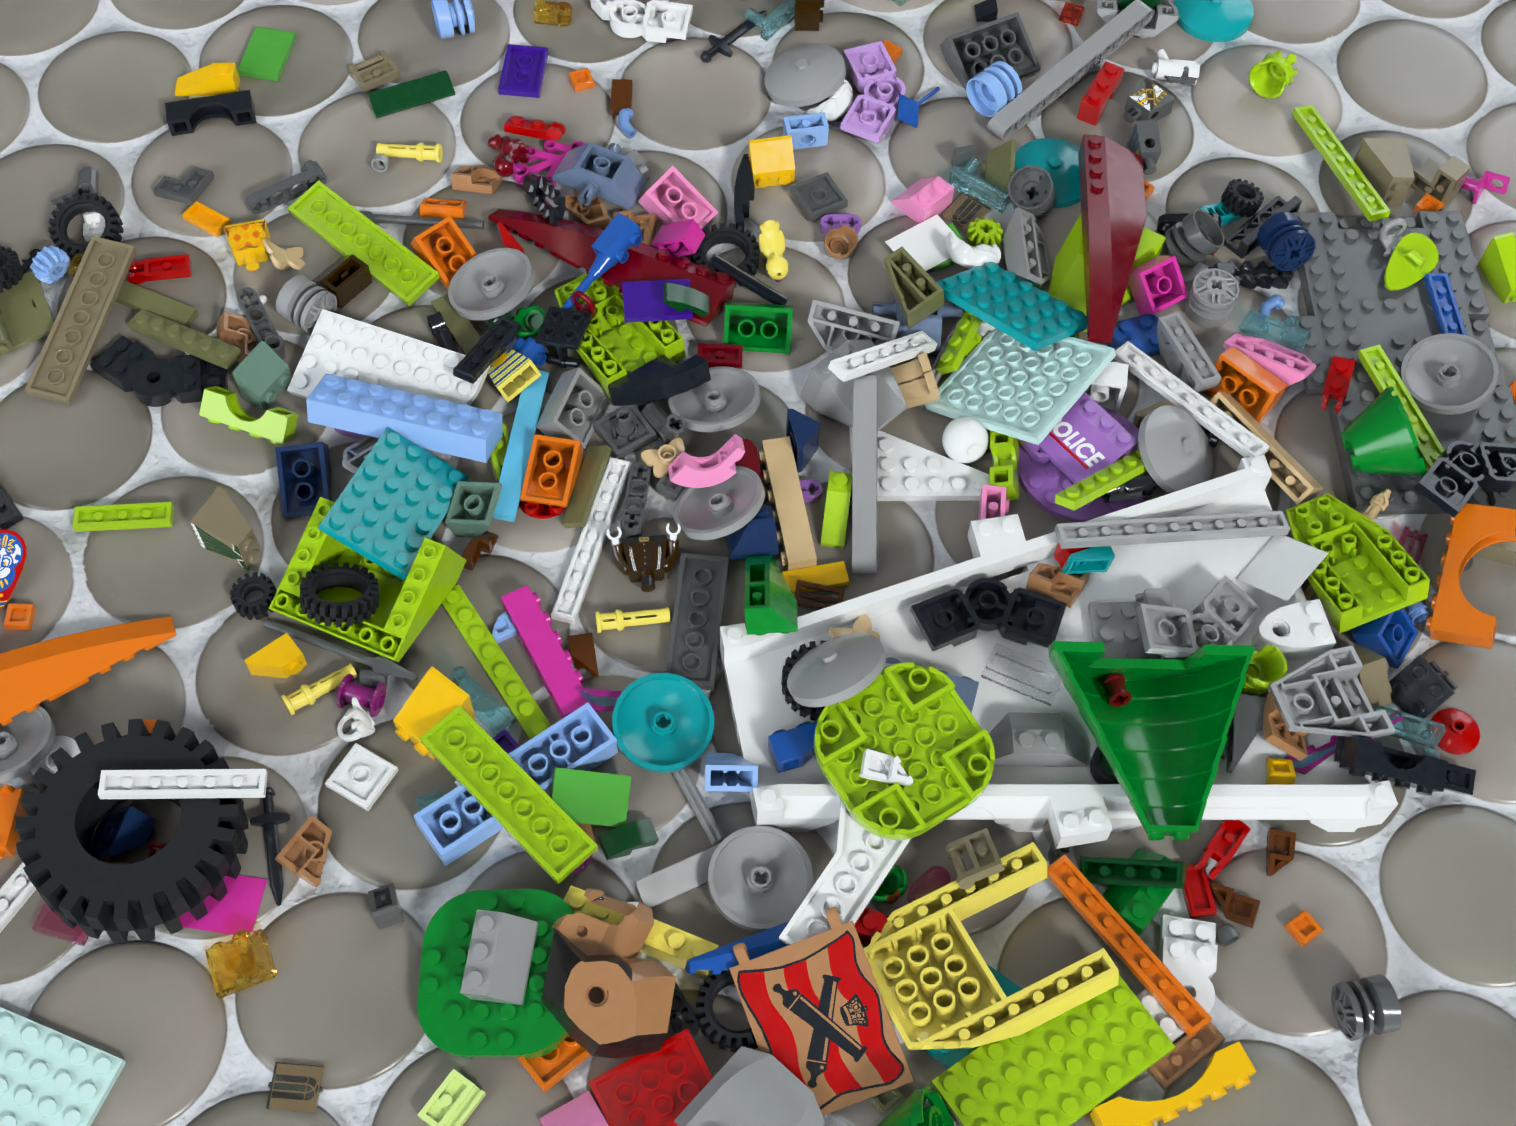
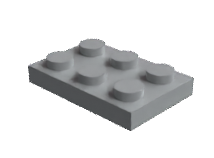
M1139 601L1089 603L1088 610L1093 642H1104L1105 653L1099 658L1147 659L1135 609L1139 605Z

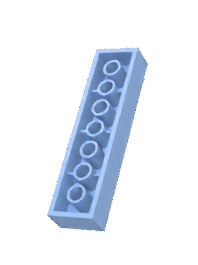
M325 374L306 399L308 422L375 438H380L385 429L389 427L423 449L484 463L488 461L502 437V413L454 403L444 399L432 398L422 394H414L400 389H392L378 384L361 382L356 379L339 377L334 374Z
M586 703L508 755L550 796L554 767L591 771L617 754L618 746L617 739L591 705ZM462 784L413 815L417 827L445 867L503 829Z

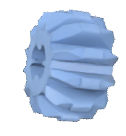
M51 245L48 248L44 246L41 252H37V256L32 258L33 263L30 267L38 280L51 284L53 281L57 283L61 277L64 278V274L69 272L68 267L71 265V262L66 252Z

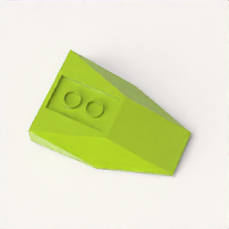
M1080 214L1055 257L1048 293L1050 296L1066 302L1068 306L1075 310H1080L1086 315L1082 218ZM1144 227L1132 269L1160 256L1166 237ZM1129 283L1127 284L1122 305L1133 298Z
M587 274L554 290L560 308ZM599 277L597 280H594L585 292L594 302L595 308H598V312L590 322L577 352L610 398L609 384L660 355H664L673 362H677L686 357L684 338L667 320L625 323L623 294L619 292V287L615 285L609 287L603 283L604 279ZM581 298L578 300L579 304H586Z
M1329 493L1286 509V516L1293 539L1328 553L1307 579L1339 634L1428 598L1430 578L1387 529Z

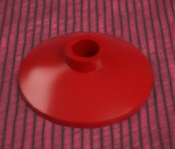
M1455 708L1442 709L1434 714L1430 720L1429 732L1431 738L1439 748L1455 755L1467 754L1474 750L1479 743L1480 730L1478 724L1469 714Z

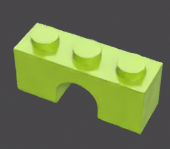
M990 430V449L993 455L994 467H990L989 485L1006 487V499L1018 500L1019 441L1017 438Z

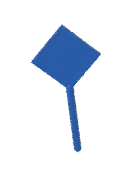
M936 87L918 102L899 94L897 119L917 128L919 105L938 92L940 87Z

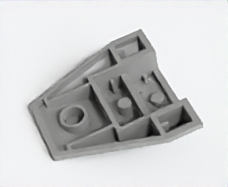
M1097 0L1096 2L1097 13L1105 23H1108L1122 11L1119 8L1118 0ZM1161 0L1162 4L1151 7L1155 11L1151 21L1138 31L1135 36L1144 39L1158 35L1178 21L1177 7L1170 0Z
M871 340L845 341L811 368L800 397L815 412L853 428V379L843 382L828 369L831 360L876 345ZM890 366L866 374H877L878 431L908 408Z
M1353 645L1329 650L1269 686L1270 692L1289 731L1346 737L1360 736L1368 739L1387 736L1396 732L1385 709L1373 710L1357 678L1363 665Z

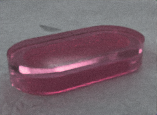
M941 866L930 867L910 886L907 894L908 903L951 882L950 873Z

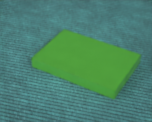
M255 27L237 70L239 76L279 82L296 40L295 32Z
M554 767L550 797L575 823L619 827L626 824L632 776Z

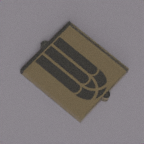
M962 191L941 213V217L953 223L955 227L958 226L967 232L970 222H974L976 217L982 220L991 211V208L980 202L978 198H973Z
M275 1062L272 1082L268 1084L270 1092L266 1108L270 1110L316 1113L319 1095L323 1092L321 1084L325 1067Z

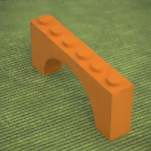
M1466 503L1454 518L1451 516L1450 524L1453 525L1452 532H1447L1446 545L1448 546V551L1442 554L1441 566L1444 568L1443 572L1437 575L1436 587L1439 590L1438 594H1433L1431 608L1434 609L1433 616H1428L1426 630H1430L1431 640L1493 649L1497 630L1496 616H1491L1477 610L1467 601L1460 588V578L1467 562L1481 549L1495 543L1516 541V509Z

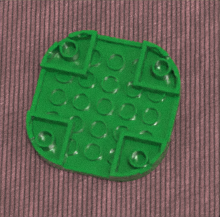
M539 889L470 891L450 899L441 906L427 926L422 945L417 1010L420 1024L427 1037L440 1049L464 1059H473V1057H524L529 1059L546 1055L557 1049L558 1045L569 1034L546 1007L542 1000V993L554 928L552 927L557 919L567 914H575L574 910L557 895ZM477 910L503 912L538 922L523 1005L474 1000L460 993Z

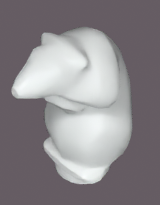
M844 79L842 85L835 93L829 96L828 100L817 107L809 109L807 113L825 112L826 119L830 122L840 118L852 104L853 90L849 82Z
M949 232L947 236L946 253H949L951 260L960 266L972 269L977 266H985L987 262L998 264L1000 261L1001 251L996 244L991 246L980 244L974 247L958 239L952 232Z

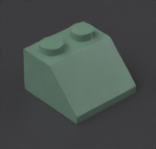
M261 341L232 372L242 399L263 411L275 402L277 396L283 389L289 386L292 379L288 365L264 341Z
M457 482L445 520V524L456 537L473 538L480 536L490 527L502 484Z

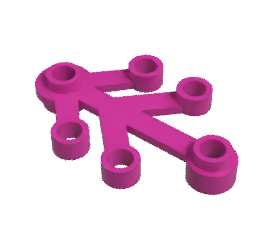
M546 140L544 142L545 152L529 147V153L525 154L529 157L528 161L532 162L537 159L545 161L530 167L522 163L517 164L521 172L512 174L513 179L518 183H524L526 176L550 168L546 177L549 182H552L555 189L556 181L551 180L567 151L582 146L585 143L575 141L569 146L557 143L554 140ZM556 151H559V152H562L563 154L557 155V154H554V153H555Z

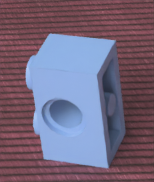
M825 112L783 118V136L791 135L793 150L828 146L829 126Z

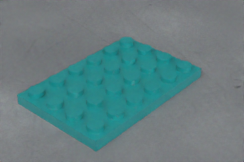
M987 262L985 266L973 267L936 282L944 290L945 299L1034 351L1087 329V316L1084 312L1073 309L1066 302L1057 300L1050 296L1048 292L1034 287L1032 283L1016 277L1013 272L1000 268L994 262Z
M387 427L320 523L318 529L400 579L405 580L424 538L431 539L448 512L457 482H467L469 477Z

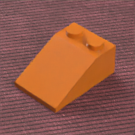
M451 216L414 237L410 244L417 256L439 273L440 278L438 280L447 289H449L450 282L459 268L477 255Z
M534 434L520 501L567 508L579 475L584 453L581 441Z

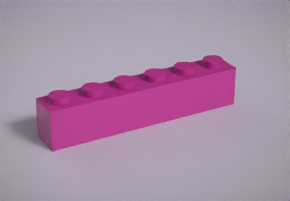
M526 585L501 596L503 609L508 613L512 624L516 627L517 635L561 718L563 719L585 705L587 701L595 703L592 695L583 691L579 693L580 689L583 688L582 683H584L582 675L578 669L574 671L571 666L573 663L572 657L568 650L563 651L560 645L562 640L558 631H552L550 627L552 622L547 611L542 612L540 609L541 601L536 592L532 593L529 586Z

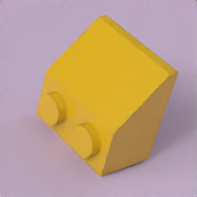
M791 135L749 140L748 156L755 188L794 183L795 164Z

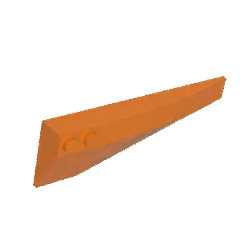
M172 617L141 620L88 630L1 653L0 723L2 726L13 722L12 717L26 710L27 713H30L37 709V706L46 699L53 701L89 682L88 677L98 672L102 675L111 670V665L121 660L127 662L135 658L134 655L142 649L148 651L177 636Z

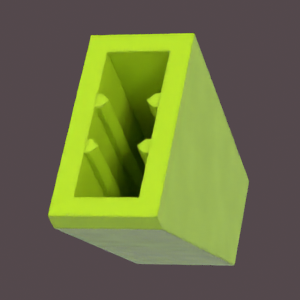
M1513 232L1494 236L1477 264L1503 304L1512 301L1516 302V238Z

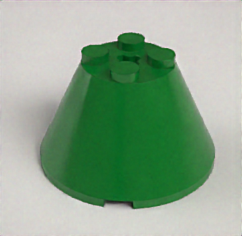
M1390 386L1344 428V431L1341 432L1345 451H1351L1349 456L1354 472L1423 476L1426 474L1423 457H1420L1416 448L1419 446L1417 438L1399 396H1392V391L1395 390Z

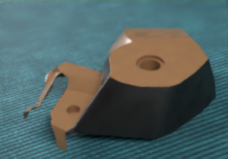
M588 888L584 896L587 897L589 902L622 913L624 919L618 925H612L580 912L572 915L567 914L557 919L552 927L554 928L542 1000L570 1037L592 1056L616 1059L658 1052L661 1050L668 1032L676 977L672 975L667 967L657 961L637 958L654 925L652 908L641 902L625 903L604 896L602 890Z

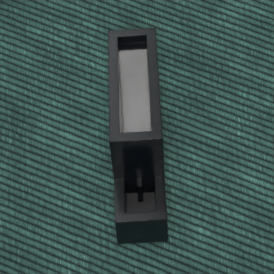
M696 354L678 365L664 355H660L609 384L608 389L611 403L614 406L642 404L669 398L694 389L711 380L708 361Z

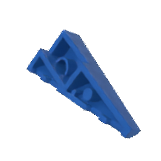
M789 921L688 959L685 969L689 974H694L696 970H712V974H720L722 970H730L729 968L739 965L733 951V946L739 943L746 945L750 960L788 946L779 940V936Z

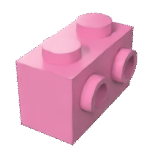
M983 485L979 499L978 520L1005 516V513L1009 511L1006 487Z

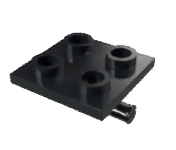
M550 306L535 339L537 344L556 347L558 356L550 354L548 356V364L560 365V368L565 369L567 367H580V359L568 358L567 348L579 350L592 320L593 313Z
M1421 655L1389 681L1392 688L1390 694L1392 700L1415 725L1422 722L1455 694L1454 690L1458 686L1448 677L1449 673L1446 670L1442 671L1435 661L1428 664Z

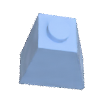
M706 753L705 791L753 792V788H758L757 764L733 753Z

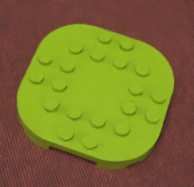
M915 662L891 665L883 669L882 673L858 694L842 702L826 706L818 718L814 735V753L817 763L850 815L866 831L890 840H905L917 837L975 802L985 791L994 769L995 750L988 731L981 728L955 691L956 685L938 669L931 666L927 668L914 665ZM870 749L891 755L893 758L898 756L908 776L911 775L913 784L910 786L899 785L898 782L891 784L859 777L864 751Z

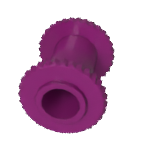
M347 674L338 689L337 706L344 708L347 703H352V698L355 697L361 706L370 708L371 717H376L381 712L385 702L386 685L380 683L376 689L354 683L353 675Z

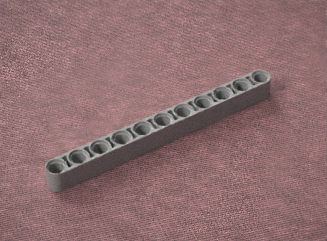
M1140 0L1133 1L997 112L989 120L987 129L1003 141L1010 138L1145 27L1153 18L1155 11Z

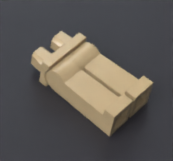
M926 352L919 354L916 360L891 368L908 408L940 400L938 386Z

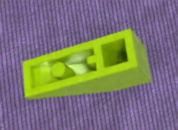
M830 471L820 546L844 548L853 473Z

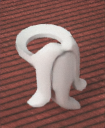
M355 697L352 698L353 708L347 710L337 726L338 736L346 742H353L375 732V722L361 707ZM353 718L355 721L351 724L352 730L355 728L358 730L351 735H345L342 730L343 725L347 720Z

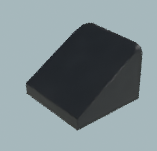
M985 0L974 5L976 22L997 20L998 7L996 0Z

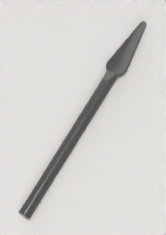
M361 211L373 223L434 226L445 219L372 214L369 211ZM453 219L458 228L484 229V221Z
M268 618L264 621L263 626L267 629L281 634L287 633L290 637L371 666L376 673L411 680L418 679L417 675L384 656L372 657Z

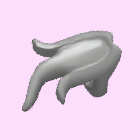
M1394 219L1386 223L1379 231L1380 241L1386 251L1383 255L1384 257H1388L1402 239L1401 235L1407 228L1405 219ZM1396 225H1402L1401 229H1395L1392 227Z

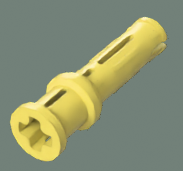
M377 143L376 153L385 154L387 157L415 158L419 162L435 160L437 163H441L443 158L442 144L435 146L424 145V143H418L417 145Z
M669 607L623 612L620 609H616L615 612L601 614L599 611H596L597 633H601L602 630L612 629L622 631L624 627L670 623Z
M350 663L315 683L301 685L299 690L287 696L282 695L281 699L292 716L296 710L308 704L310 706L316 702L315 699L338 688L347 674H352L354 679L358 678Z

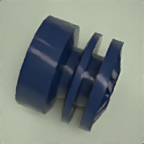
M1281 212L1271 216L1260 226L1257 233V243L1273 265L1281 271H1291L1301 267L1312 257L1315 250L1314 238L1298 217L1290 212Z

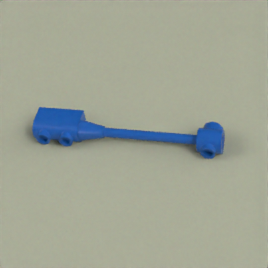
M620 213L615 216L591 246L596 254V258L588 271V275L575 291L585 293L594 280H597L612 266L614 267L618 262L623 264L627 261L629 257L627 250L631 245L639 246L643 239L641 235L642 230L635 222ZM572 295L561 308L572 309L574 307ZM521 337L513 345V350L526 356L534 365L539 367L545 363L547 358L545 355L546 350L542 346L543 344H537L531 337L527 339Z

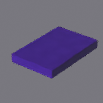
M508 44L498 87L499 95L540 98L549 54L548 48Z
M690 279L622 282L625 323L693 319V312L686 308L679 312L664 303L663 285L665 283L690 287Z

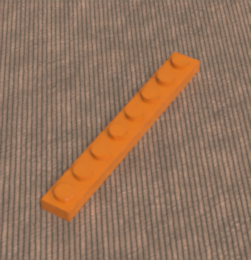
M1065 854L1047 867L1048 879L1190 1038L1212 1021V1017Z

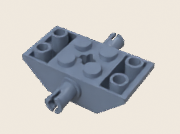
M589 142L567 151L551 178L553 181L582 191L578 196V201L582 205L586 199L585 206L590 205L595 196L630 210L646 185V179L630 157L621 154V146L617 144L615 149H613L615 143H611L608 149Z
M894 293L893 303L873 302L872 315L892 316L895 321L900 322L896 339L923 331L938 343L935 351L930 353H939L941 350L942 317L961 318L963 309L956 304H944V306L908 330Z

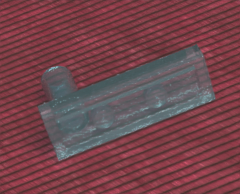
M785 0L768 17L752 8H748L744 18L760 27L761 38L768 41L794 17L795 0Z
M971 158L963 168L955 165L951 169L948 183L954 189L1000 213L1006 210L1009 199L1008 192L974 175L981 166L977 158Z
M1250 310L1239 326L1240 332L1269 340L1301 353L1311 337L1310 331L1299 328L1298 319L1295 316H1288L1283 322Z
M458 666L453 670L454 680L452 682L470 695L475 717L493 734L498 735L503 730H508L517 722L516 717L468 674L465 667Z
M1384 706L1373 709L1374 711L1385 709L1387 715L1397 712V710ZM1399 711L1398 716L1390 719L1392 721L1403 716L1402 721L1393 724L1396 732L1389 736L1421 745L1424 755L1440 758L1438 743L1446 732L1444 724Z

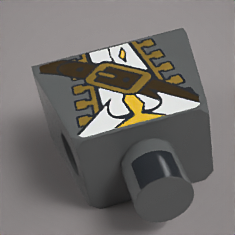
M1144 77L1127 98L1124 118L1128 123H1133L1135 120H1159L1171 113L1175 98Z

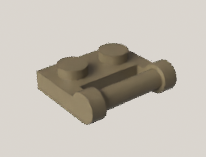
M385 50L358 64L346 66L349 75L354 78L364 93L401 77L400 70Z
M987 828L950 842L945 847V852L948 858L952 860L957 872V882L961 889H969L974 885V882L1005 870ZM968 850L975 867L968 871L961 856L962 852Z

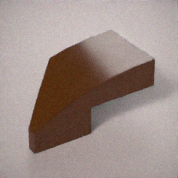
M485 534L473 537L461 555L467 560L464 568L473 571L481 552L491 554L499 536Z
M592 633L568 636L570 655L574 661L575 668L578 670L585 669L591 672V676L599 677Z
M1268 829L1266 847L1267 876L1274 875L1294 859L1295 832Z
M1212 882L1211 890L1226 919L1253 928L1260 907V901L1235 894L1234 888Z

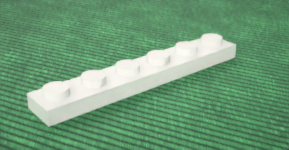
M919 331L831 360L828 369L837 378L845 382L918 357L919 354L933 352L938 343L923 331Z
M266 769L101 770L98 797L100 799L265 798L268 773Z

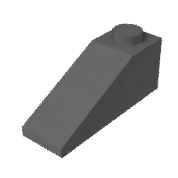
M1240 694L1228 730L1230 737L1227 748L1226 773L1233 772L1263 726L1266 698Z

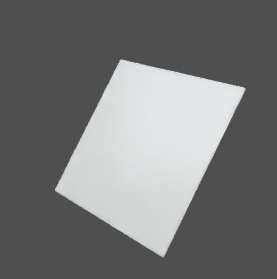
M936 214L885 242L893 251L903 246L918 264L927 271L950 258L949 253H946V240L949 232L955 233Z
M1285 535L1274 536L1237 580L1288 601L1328 553Z

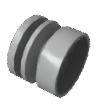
M1217 268L1200 271L1194 278L1188 294L1189 297H1187L1185 303V312L1188 318L1196 325L1205 328H1217L1224 325L1229 320L1240 289L1237 280L1227 271Z
M297 275L285 283L276 300L277 314L291 323H295L297 327L310 335L322 309L333 313L337 310L336 296L323 287L318 286V284L304 275Z

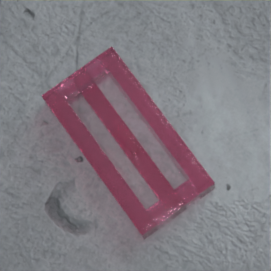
M1405 526L1399 543L1403 547L1406 538H1411L1406 551L1411 556L1416 540L1419 541L1413 559L1419 564L1428 534L1423 533V535H1420L1418 530L1412 532L1409 530L1410 527Z

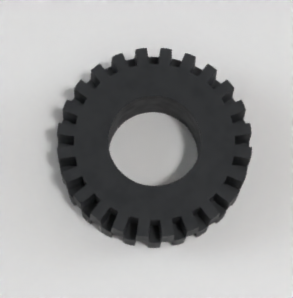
M130 719L128 735L121 736L114 722L101 725L103 742L94 745L88 734L84 732L74 738L81 752L78 755L71 757L61 747L56 750L51 757L58 771L53 774L41 767L36 771L32 778L40 793L24 792L20 803L28 816L17 817L15 826L16 831L23 840L16 843L18 855L25 864L23 869L52 912L56 911L62 921L73 929L79 924L84 933L89 937L99 939L102 931L105 930L112 941L117 943H127L128 933L133 930L142 942L155 940L154 926L164 924L170 934H174L183 929L179 916L188 911L197 921L204 917L208 912L203 900L209 895L219 902L224 898L228 891L223 878L225 876L234 879L238 877L241 865L237 854H246L248 848L244 829H249V823L242 798L167 799L181 808L180 821L171 840L153 856L140 862L117 865L100 861L90 855L91 837L98 822L114 806L129 800L100 799L98 797L101 770L230 769L223 757L219 759L214 746L205 739L199 744L194 731L182 727L176 736L169 722L157 720L153 732L149 733L142 719Z

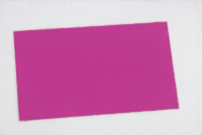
M238 875L234 879L225 876L223 880L228 891L220 902L210 895L206 897L203 901L208 913L197 921L190 911L179 916L182 927L251 937L267 879Z

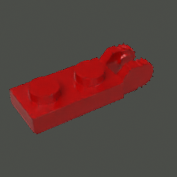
M512 116L505 122L504 131L543 140L558 141L565 134L566 127L558 122L547 124L542 120H526L522 116Z
M190 255L147 258L132 262L129 268L131 273L128 274V281L132 284H143L145 281L191 277Z
M1332 356L1322 393L1323 399L1320 409L1325 410L1328 407V399L1330 398L1338 400L1334 409L1336 413H1340L1343 401L1345 402L1356 360Z
M1223 820L1203 849L1204 853L1197 860L1195 867L1200 870L1207 864L1210 857L1214 859L1217 863L1208 874V877L1214 880L1223 867L1230 862L1251 828L1241 820Z

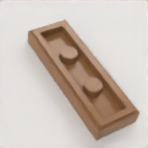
M1210 1022L1192 1038L1187 1034L1174 1044L1176 1048L1148 1068L1147 1071L1160 1087L1165 1090L1226 1039Z

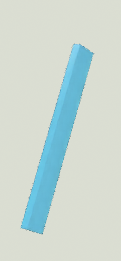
M538 370L541 376L520 394L499 479L502 488L493 514L494 519L515 522L549 372Z

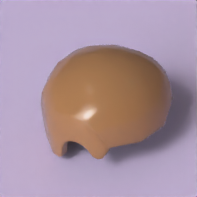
M844 224L839 228H831L824 238V249L828 255L839 260L850 257L858 245L857 233L853 228Z

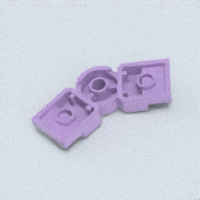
M882 41L843 51V57L850 69V78L856 90L864 94L857 96L840 126V130L878 144L883 135H887L894 123L895 114L898 112L899 94L905 96L906 92L903 81L896 77L897 69Z

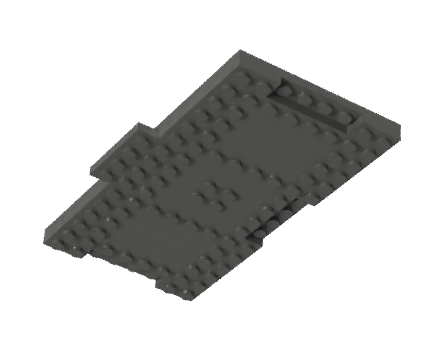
M1419 211L1416 217H1388L1374 221H1368L1366 217L1336 218L1335 212H1292L1315 240V250L1312 257L1304 265L1297 268L1308 316H1293L1291 320L1297 352L1306 355L1312 363L1316 364V369L1303 379L1306 394L1323 393L1333 355L1356 360L1345 402L1343 401L1340 413H1336L1334 409L1338 400L1328 399V411L1349 506L1359 513L1365 512L1371 505L1370 500L1374 495L1389 489L1391 490L1390 498L1388 499L1389 505L1377 515L1448 514L1414 489L1423 476L1354 472L1350 463L1349 453L1351 451H1345L1341 440V432L1380 395L1357 356L1359 350L1380 344L1401 378V366L1407 352L1419 341L1440 334L1423 278L1401 290L1390 291L1385 287V269L1392 253L1388 257L1383 256L1386 251L1380 241L1379 231L1386 223L1402 218L1407 222V228L1401 235L1402 238L1410 233H1419L1430 238L1436 245L1439 252V261L1430 273H1448L1467 336L1487 346L1495 356L1498 364L1496 388L1491 397L1478 408L1454 415L1437 414L1419 406L1418 408L1444 450L1450 443L1458 440L1474 444L1472 448L1475 450L1482 442L1516 445V406L1511 388L1505 387L1487 322L1490 313L1462 212ZM1396 225L1392 228L1401 229L1402 225ZM1479 486L1467 503L1516 509V487H1512L1508 492L1486 491Z

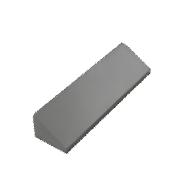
M718 845L635 881V888L642 903L653 908L707 884L710 860Z

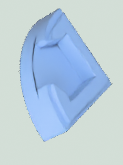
M506 611L497 618L493 628V637L497 643L517 635V629L512 624Z

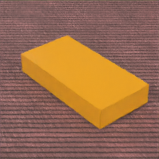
M195 201L182 214L185 221L217 238L224 232L223 226L231 225L228 217L198 201Z

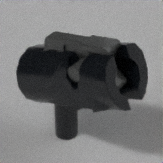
M1144 472L1101 497L1105 503L1140 499L1141 496L1152 494L1156 488V482L1148 472Z

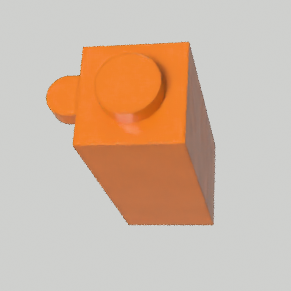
M2 785L0 787V859H3L4 856L14 857L16 843H18L20 837L15 829L16 818L26 815L20 803L24 791L11 785Z

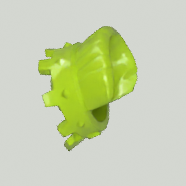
M1278 50L1274 54H1266L1261 62L1255 64L1250 69L1248 81L1252 90L1257 95L1266 99L1280 97L1284 88L1294 83L1293 77L1298 74V69H1293L1292 64L1296 62V55L1289 54L1285 58L1281 56L1282 51Z
M1265 645L1260 651L1254 650L1255 652L1245 674L1246 680L1241 694L1246 691L1254 694V696L1261 697L1263 693L1270 692L1269 686L1287 675L1288 665L1286 658L1277 646Z

